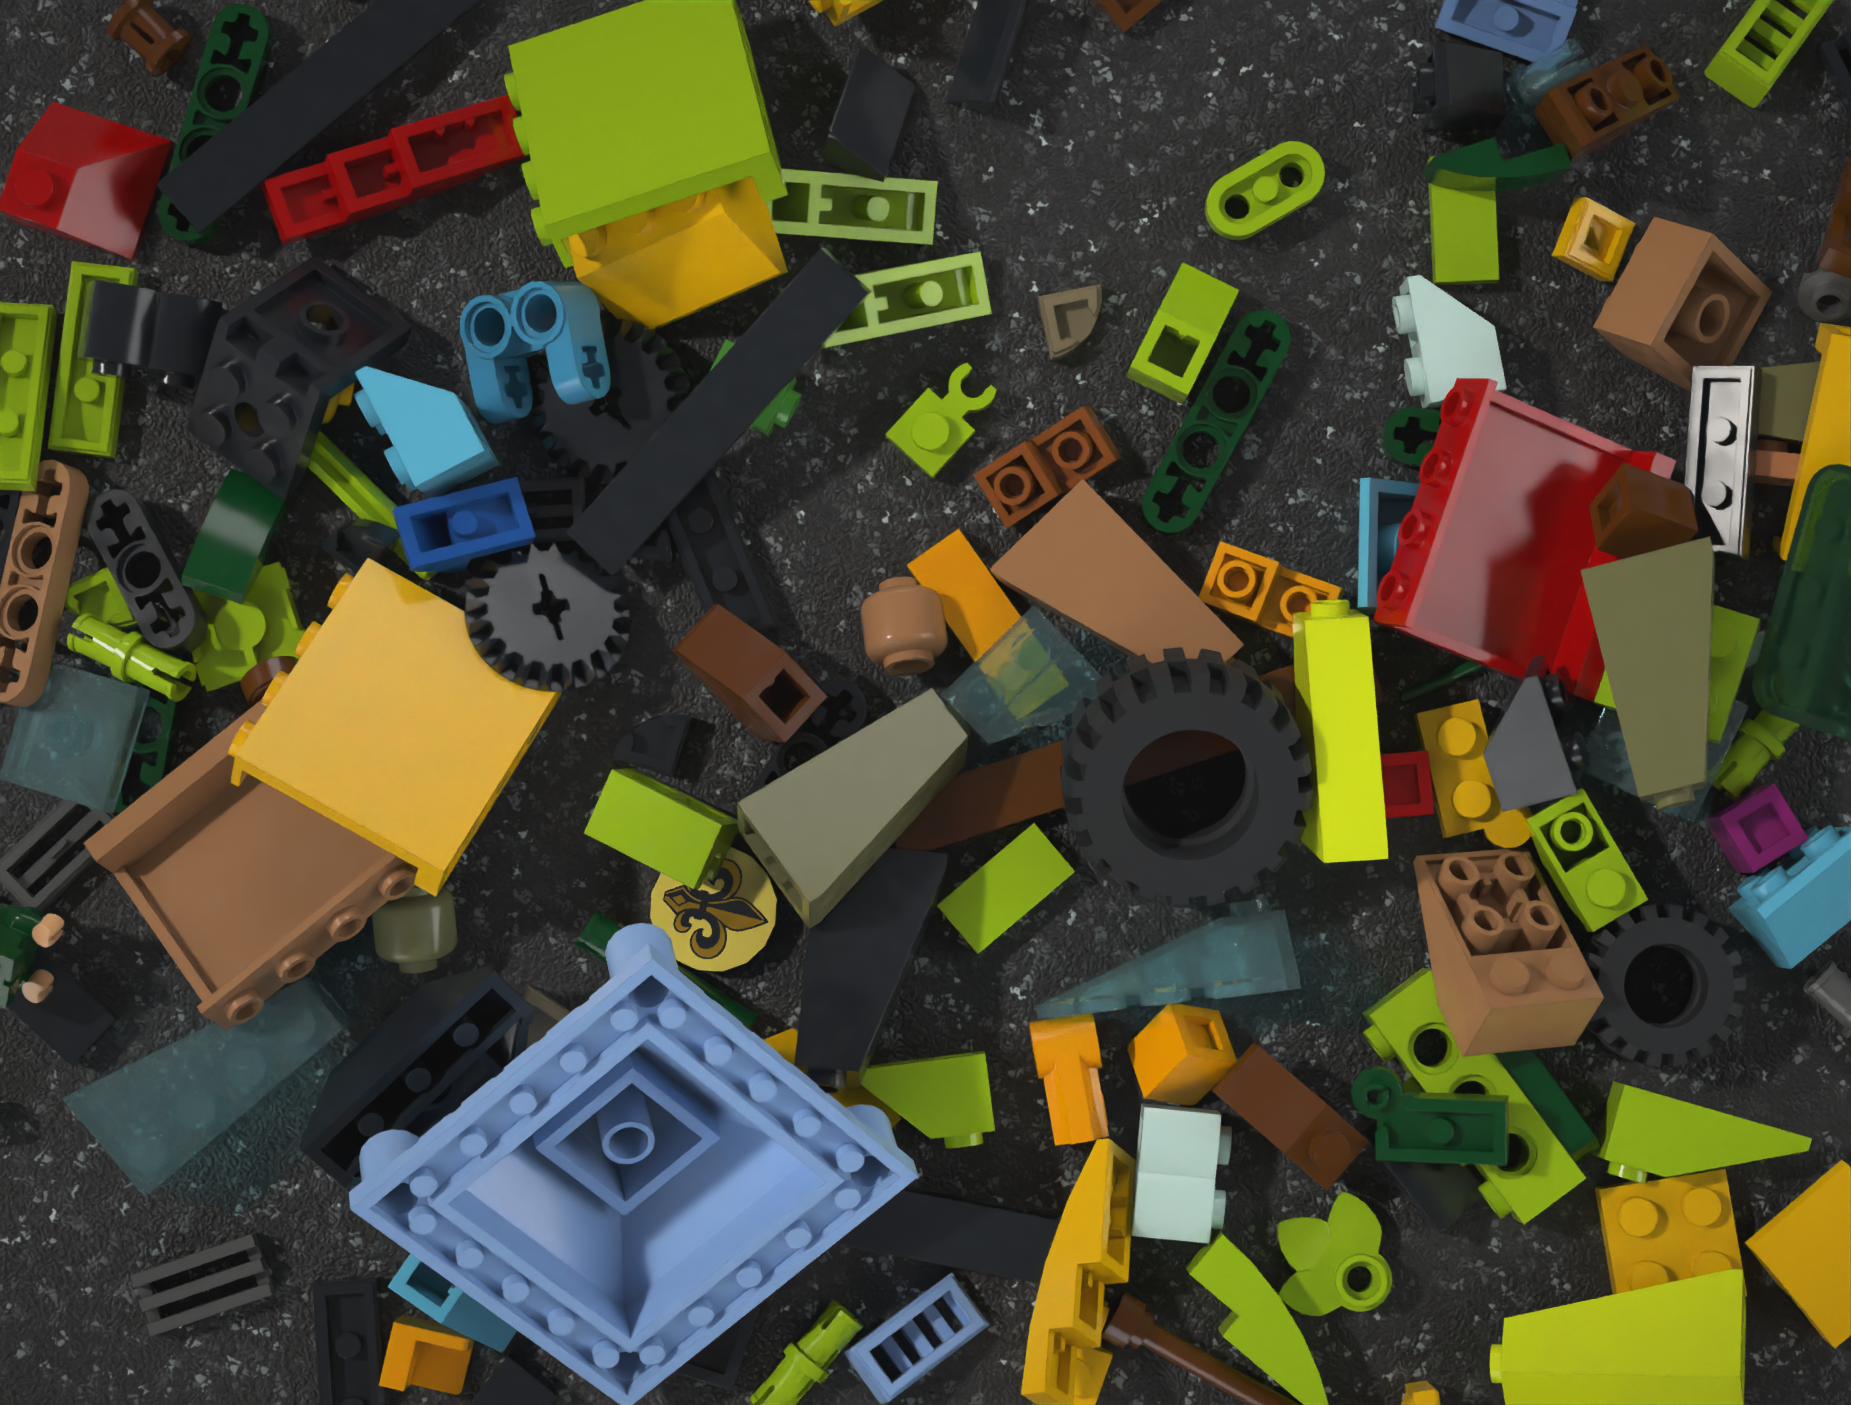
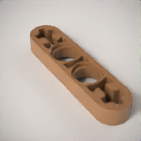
M43 460L39 463L36 492L22 491L0 586V703L17 708L28 707L34 704L42 696L47 685L89 498V485L86 476L80 470L55 460ZM62 485L60 495L50 497L52 487ZM47 517L52 520L56 518L55 526L42 523L43 518ZM49 537L52 543L50 559L44 566L36 569L32 561L35 545L41 539ZM34 598L38 605V616L31 628L22 631L18 622L19 612L25 602ZM15 642L28 644L27 651L14 649ZM11 671H20L18 682L8 683Z

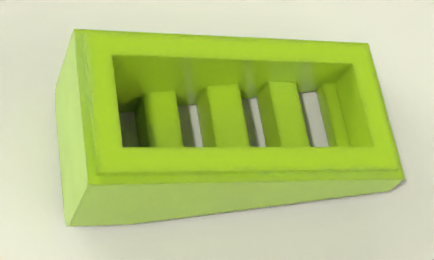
M1756 0L1704 72L1706 77L1749 107H1757L1834 0H1788L1808 14L1804 20L1776 0ZM1763 14L1792 34V37L1789 39L1759 18L1760 15ZM1748 35L1775 54L1777 58L1774 60L1745 40L1744 37Z

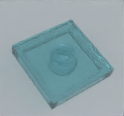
M52 661L47 685L42 696L34 704L19 709L0 772V779L100 811L114 813L151 690Z

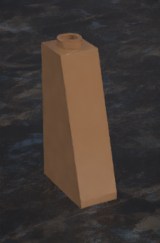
M1083 479L990 568L991 575L1000 584L1132 658L1145 654L1148 664L1164 661L1163 649L1183 647L1186 659H1198L1199 652L1203 648L1221 652L1224 664L1231 666L1237 660L1233 655L1244 645Z

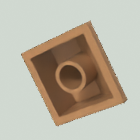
M1654 217L1641 241L1636 245L1633 255L1614 290L1605 301L1593 328L1624 356L1691 392L1693 366H1732L1770 298L1772 291L1713 233Z

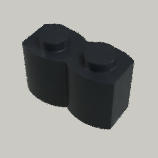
M94 280L87 284L77 359L92 362L91 373L95 375L130 379L131 370L136 369L157 373L156 385L194 390L195 380H201L218 319L221 317L223 303L188 295L159 292L137 286Z

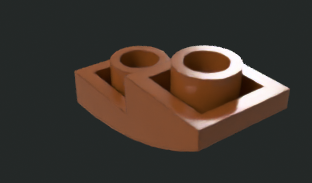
M1088 404L1080 407L1033 439L1024 441L973 476L1007 529L1065 495L1082 479L1084 481L1089 480L1122 459Z

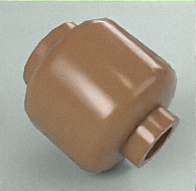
M905 576L894 577L879 584V591L864 600L860 609L865 652L874 664L883 666L887 674L895 676L919 674L934 667L935 659L943 654L948 643L943 604L936 591L917 585L915 578Z

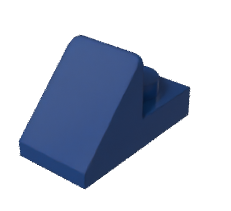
M517 477L394 507L392 510L412 572H463L473 558L532 544L536 537Z

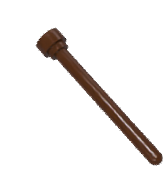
M1122 1291L1112 1304L1102 1330L1101 1338L1123 1349L1126 1345H1129L1134 1349H1138L1142 1345L1247 1405H1300L1153 1322L1154 1315L1145 1311L1147 1304L1127 1292Z

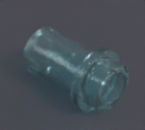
M1569 38L1563 42V45L1528 66L1521 63L1516 65L1512 69V76L1505 81L1507 91L1515 105L1524 112L1531 108L1535 109L1545 95L1553 88L1590 71L1591 65L1588 58L1580 62L1575 60L1563 68L1564 64L1584 53L1582 47L1574 39Z

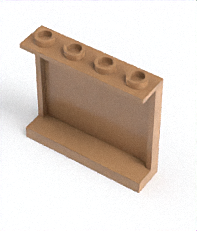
M262 699L83 843L94 860L115 875L202 1000V1003L197 1006L200 1013L226 1030L255 1017L262 1010L264 1001L286 983L295 982L307 975L314 967L318 957L337 942L348 940L360 932L365 926L367 918L386 902L396 900L407 894L415 886L413 883L418 870L417 867L250 774H247L239 787L230 782L235 758L228 754V750L235 735L246 720L255 724L258 722L267 708L262 704Z

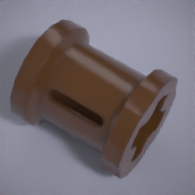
M127 0L110 19L106 33L115 41L124 40L147 62L145 69L153 77H160L180 61L189 49L193 37L184 28L176 30L152 8L153 0Z

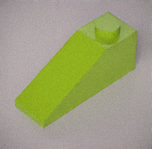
M782 169L788 195L766 202L775 232L779 234L933 245L938 181L885 177L884 182H880L855 174Z
M981 251L855 274L854 276L872 292L821 348L992 314Z
M1613 1081L1597 1137L1601 1147L1594 1151L1593 1155L1610 1161L1607 1173L1645 1184L1648 1172L1663 1177H1671L1809 1151L1812 1138Z

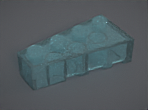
M316 977L301 979L275 992L266 999L262 1010L249 1021L234 1025L229 1030L214 1022L62 1099L141 1194L147 1197L164 1189L356 1025Z

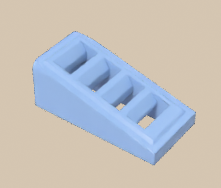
M950 1273L856 1342L844 1354L875 1398L881 1404H884L903 1392L990 1324L953 1273ZM941 1297L963 1325V1328L956 1333L952 1331L933 1305ZM919 1313L923 1315L942 1342L936 1348L931 1346L913 1321V1318ZM898 1329L902 1331L921 1358L913 1365L891 1336ZM877 1345L880 1346L899 1373L892 1380H890L870 1352Z

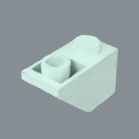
M1421 275L1407 277L1399 287L1401 295L1393 297L1392 306L1398 333H1408L1412 358L1404 360V371L1410 396L1420 395L1422 408H1439L1442 406L1448 392L1454 387L1457 378L1492 379L1498 382L1495 390L1504 392L1507 388L1495 326Z

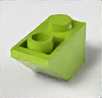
M1182 262L1126 377L1183 405L1239 290Z
M1579 788L1576 794L1562 798L1525 820L1546 875L1579 931L1594 932L1649 900L1583 788Z

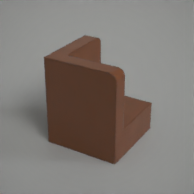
M1624 462L1589 504L1597 550L1622 559L1689 542L1698 531L1690 489L1686 485Z

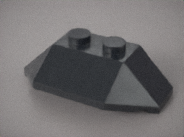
M491 966L424 983L330 1072L299 1144L302 1152L344 1188L358 1185L362 1182L359 1156L361 1148L367 1140L380 1132L393 1129L408 1131L420 1138L445 1116L456 1111L463 1101L491 1078L498 1076L504 1067L527 1049L529 1024H532L534 1008Z

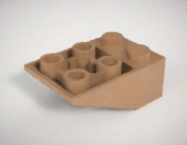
M1528 848L1416 856L1413 864L1437 1002L1462 1056L1575 1045L1604 999V996Z

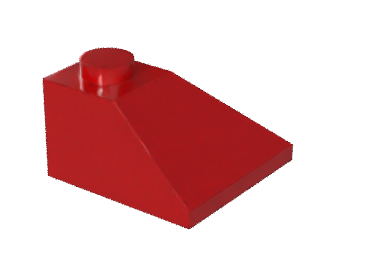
M52 102L16 150L0 197V212L17 224L134 262L159 190L157 183L163 179L175 143L172 140Z

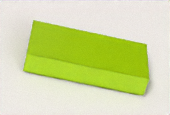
M1431 156V157L1428 159L1427 164H1429V162H1430L1435 156ZM1428 183L1433 284L1440 286L1497 283L1500 279L1495 191H1468Z
M1033 823L937 904V907L976 953L979 954L1075 871L1035 823Z

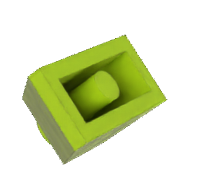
M985 1051L868 1065L861 1085L930 1139L944 1138L945 1148H960L983 1144L982 1133L995 1131Z

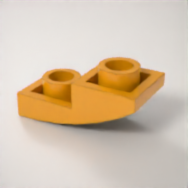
M1220 541L1198 598L1209 607L1293 640V613L1311 612L1312 601L1342 600L1345 591L1339 586L1285 568L1275 560Z

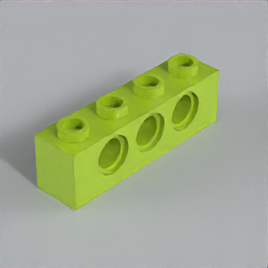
M1420 969L1362 1012L1371 1025L1363 1032L1367 1041L1385 1063L1395 1057L1409 1076L1403 1082L1405 1092L1454 1093L1460 1084L1466 1081H1475L1481 1087L1483 1094L1509 1095V1133H1514L1521 1143V1155L1518 1161L1507 1168H1498L1496 1165L1474 1164L1486 1180L1485 1183L1478 1187V1190L1500 1219L1510 1213L1515 1220L1525 1225L1586 1179L1495 1054L1462 1056L1438 1006L1432 969ZM1427 1029H1436L1441 1033L1445 1041L1444 1054L1437 1062L1423 1065L1414 1054V1042L1421 1032Z

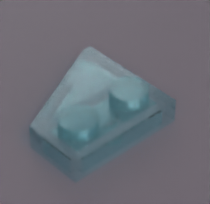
M1032 606L941 696L985 742L991 744L1018 735L1022 729L1034 725L1042 727L1065 719L1064 715L1073 713L1082 698H1089L1093 701L1097 697L1098 693L1095 683L1102 676L1040 610Z

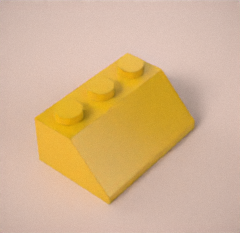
M752 176L568 237L577 279L583 285L588 286L596 295V298L617 319L633 321L653 331L788 272L766 202L763 203Z

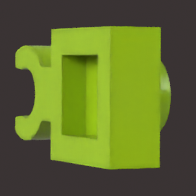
M968 363L960 365L953 371L949 379V393L943 399H940L931 389L927 388L885 434L889 441L931 479L942 470L975 434V429L963 418L968 413H978L988 408L996 395L997 389L992 385L986 388L984 393L977 398H970L963 394L961 383L972 372V367Z

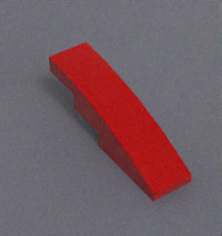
M507 94L393 128L387 137L327 154L325 161L265 179L261 188L283 246L407 205L528 157L529 155L525 156L516 137L513 119L518 116L509 95Z

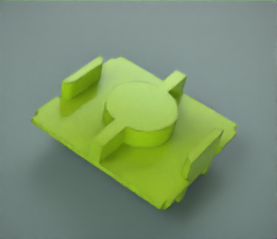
M279 561L263 566L243 604L193 589L207 616L208 629L201 645L191 653L194 662L197 663L195 667L201 685L206 687L207 692L240 682L251 668L265 660L279 656H293L300 659V657L295 655V651L305 633L303 624H301L295 606L294 595L290 592L291 585L285 567L282 568Z

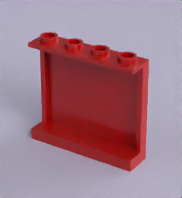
M1457 378L1454 387L1448 392L1442 403L1440 411L1442 422L1433 448L1426 454L1420 466L1419 479L1421 482L1412 508L1400 524L1398 531L1399 546L1390 572L1384 576L1378 587V606L1373 622L1517 680H1520L1532 657L1544 654L1551 674L1559 672L1562 675L1570 699L1594 702L1605 670V664L1580 570L1621 560L1622 558L1597 550L1589 504L1623 462L1670 479L1676 460L1658 452L1634 451L1495 390L1498 382L1492 379Z

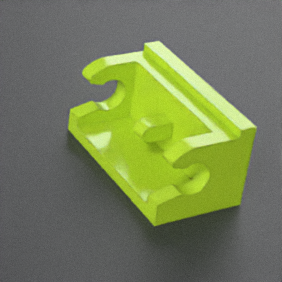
M635 768L611 770L584 831V834L692 889H699L705 877L712 881L714 880L723 865L735 835L739 833L737 819Z

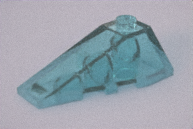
M1267 898L1229 903L1230 915L1214 917L1036 1003L1037 1019L1114 1011L1126 1009L1129 1005L1136 1004L1141 1006L1176 1004L1199 996L1221 999L1301 989L1285 910H1269Z

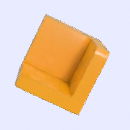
M1169 1002L1128 1045V1053L1144 1099L1189 1106L1195 1105L1237 1062L1219 1010Z
M402 1314L393 1322L379 1386L405 1391L410 1385H416L458 1395L464 1389L475 1340L438 1322Z

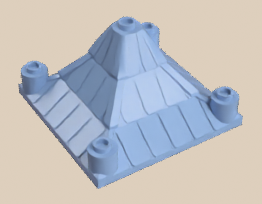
M646 923L628 925L617 931L608 941L605 951L610 975L608 982L594 992L588 1001L576 1007L546 1032V1036L540 1041L533 1043L504 1067L498 1076L491 1078L463 1101L456 1111L449 1113L420 1138L408 1131L394 1129L380 1132L369 1138L361 1148L359 1156L362 1182L349 1192L351 1211L620 1405H633L919 1177L914 1160L897 1147L889 1118L882 1110L872 1105L863 1104L846 1108L830 1094L825 1093L807 1075L781 1057L780 1053L757 1034L748 1030L741 1021L718 1002L709 998L702 989L678 970L671 938L663 929L654 924Z

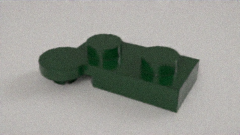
M1383 1066L1368 1067L1361 1071L1354 1080L1351 1089L1353 1104L1366 1117L1377 1119V1130L1375 1132L1377 1161L1507 1166L1509 1161V1095L1404 1092L1403 1083L1397 1073Z

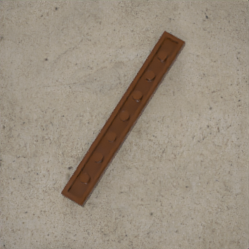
M1294 664L1257 676L1261 682L1269 680L1281 693L1286 707L1291 709L1296 720ZM1373 666L1376 704L1385 702V698ZM1183 730L1173 732L1154 740L1139 752L1126 772L1124 786L1127 787L1239 750V748L1225 737L1208 731ZM1062 741L955 775L896 839L897 849L929 852L1065 807L1059 766L1063 765Z

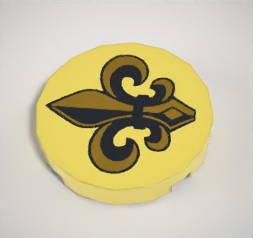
M730 847L717 876L713 881L705 877L699 889H692L661 873L651 892L650 918L652 924L663 929L671 938L677 961L696 970L723 972L747 963L766 946L776 925L778 899L769 875L752 856Z

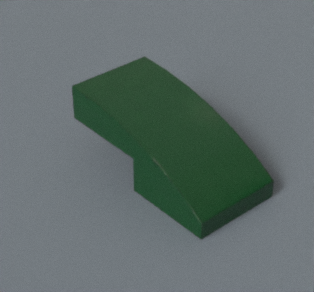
M1494 137L1435 156L1423 169L1426 182L1447 188L1468 191H1504L1557 181L1572 165L1564 142L1503 161L1496 138Z
M230 469L194 543L182 574L181 585L243 604L265 564L267 545L289 507L290 497L284 501L250 475Z

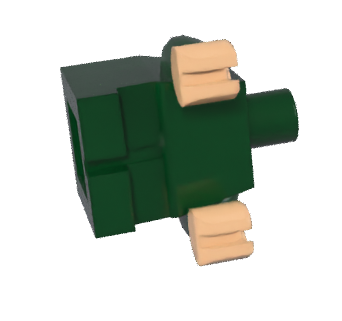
M0 904L1 1008L7 1009L15 1000L16 990L23 992L25 998L33 1003L41 1002L52 991L53 985L51 984L54 982V976L50 972L41 969L30 975L27 971L35 959L37 944L47 948L62 936L63 929H60L64 926V920L60 916L51 913L43 917L42 913L34 907Z

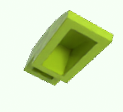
M1217 1229L1210 1237L1209 1243H1205L1185 1268L1194 1279L1232 1310L1218 1327L1219 1332L1303 1405H1329L1319 1371L1306 1341L1283 1301L1251 1260Z

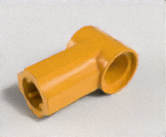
M1092 1011L1029 1022L1037 1074L1039 1079L1043 1078L1055 1146L1109 1137L1104 1096L1101 1092L1098 1069L1102 1068Z

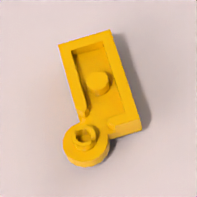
M1479 699L1413 714L1422 751L1428 750L1432 793L1443 838L1482 829L1486 838L1495 846L1516 848L1524 844L1531 837L1525 820L1533 815L1528 806L1505 812L1502 811L1483 756L1488 735Z

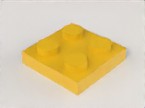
M1720 1167L1671 1177L1646 1179L1645 1184L1630 1181L1595 1187L1613 1294L1729 1269L1743 1270L1725 1168ZM1744 1279V1288H1745V1297H1746V1296H1747V1291H1746V1285H1745V1279Z

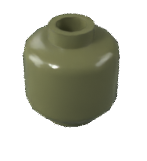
M415 885L407 894L396 900L386 902L372 914L374 945L377 955L389 962L399 963V970L401 972L423 973L434 970L438 967L437 959L450 954L457 946L454 899L451 891L445 887H442L435 897Z

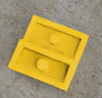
M1841 1159L1745 1242L1776 1284L1790 1295L1822 1338L1834 1348H1837L1851 1335V1167Z

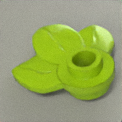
M1345 1191L1340 1192L1332 1205L1328 1221L1314 1217H1294L1283 1220L1278 1224L1277 1232L1280 1249L1288 1263L1297 1271L1287 1279L1279 1292V1297L1291 1308L1301 1314L1310 1316H1322L1340 1306L1352 1311L1363 1312L1378 1307L1387 1298L1392 1286V1273L1387 1261L1378 1253L1382 1235L1381 1225L1376 1215L1358 1197ZM1359 1266L1367 1268L1370 1273L1369 1284L1361 1290L1350 1288L1347 1282L1349 1272Z

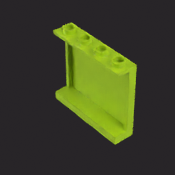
M644 0L508 46L513 72L505 74L504 81L514 109L516 111L521 110L522 116L513 119V126L522 152L525 156L530 155L531 161L522 163V171L532 199L534 201L539 200L540 207L531 209L532 221L542 246L545 247L553 244L564 268L574 266L569 236L751 176L763 203L788 195L744 21L736 0Z

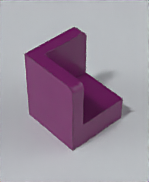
M1775 784L1758 785L1742 794L1737 801H1731L1703 818L1737 873H1754L1809 839Z

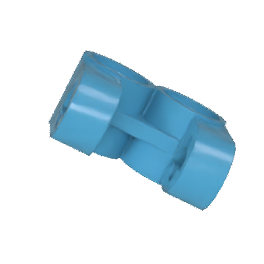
M534 281L529 282L520 289L499 295H480L470 300L463 309L460 318V335L465 348L473 396L479 412L488 422L498 424L528 415L532 408L533 390L529 384L531 379L527 358L540 351L546 350L553 386L565 403L575 405L599 399L608 392L611 381L610 369L600 320V306L596 295L588 286L580 282ZM555 307H556V311H557L556 320H555Z

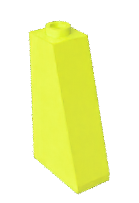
M1348 600L1312 601L1311 612L1293 613L1296 723L1309 754L1312 767L1309 778L1313 786L1312 807L1305 811L1302 810L1307 826L1300 840L1323 863L1388 859L1369 617L1357 609H1350Z
M1724 1270L1504 1318L1502 1344H1492L1490 1349L1491 1382L1502 1383L1505 1405H1744L1746 1299L1743 1270Z

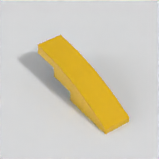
M1109 1138L1097 1139L1067 1200L1044 1265L1029 1327L1021 1395L1036 1405H1073L1077 1349L1101 1347L1105 1284L1128 1283L1136 1160Z

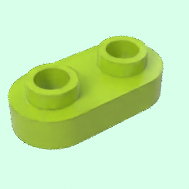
M1288 141L1273 147L1215 182L1205 202L1207 222L1218 235L1230 240H1243L1257 234L1310 203L1316 197L1325 178L1322 158L1314 148L1298 141ZM1287 167L1297 169L1302 176V183L1297 187L1285 186L1280 180V171ZM1231 199H1240L1246 204L1248 214L1242 219H1233L1226 213L1225 203Z

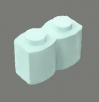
M1141 1104L1134 1180L1132 1236L1209 1243L1211 1228H1223L1226 1192L1225 1190H1215L1217 1164H1229L1232 1128L1231 1126H1221V1114L1218 1110Z

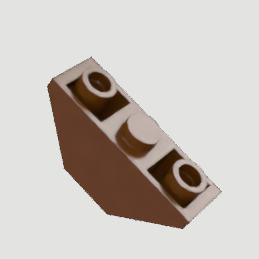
M1648 44L1556 86L1545 95L1533 112L1554 145L1564 142L1570 162L1572 163L1603 147L1669 106L1681 96L1672 83V74L1666 63L1660 57L1654 55Z

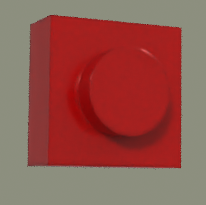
M1428 750L1380 755L1386 819L1435 814Z

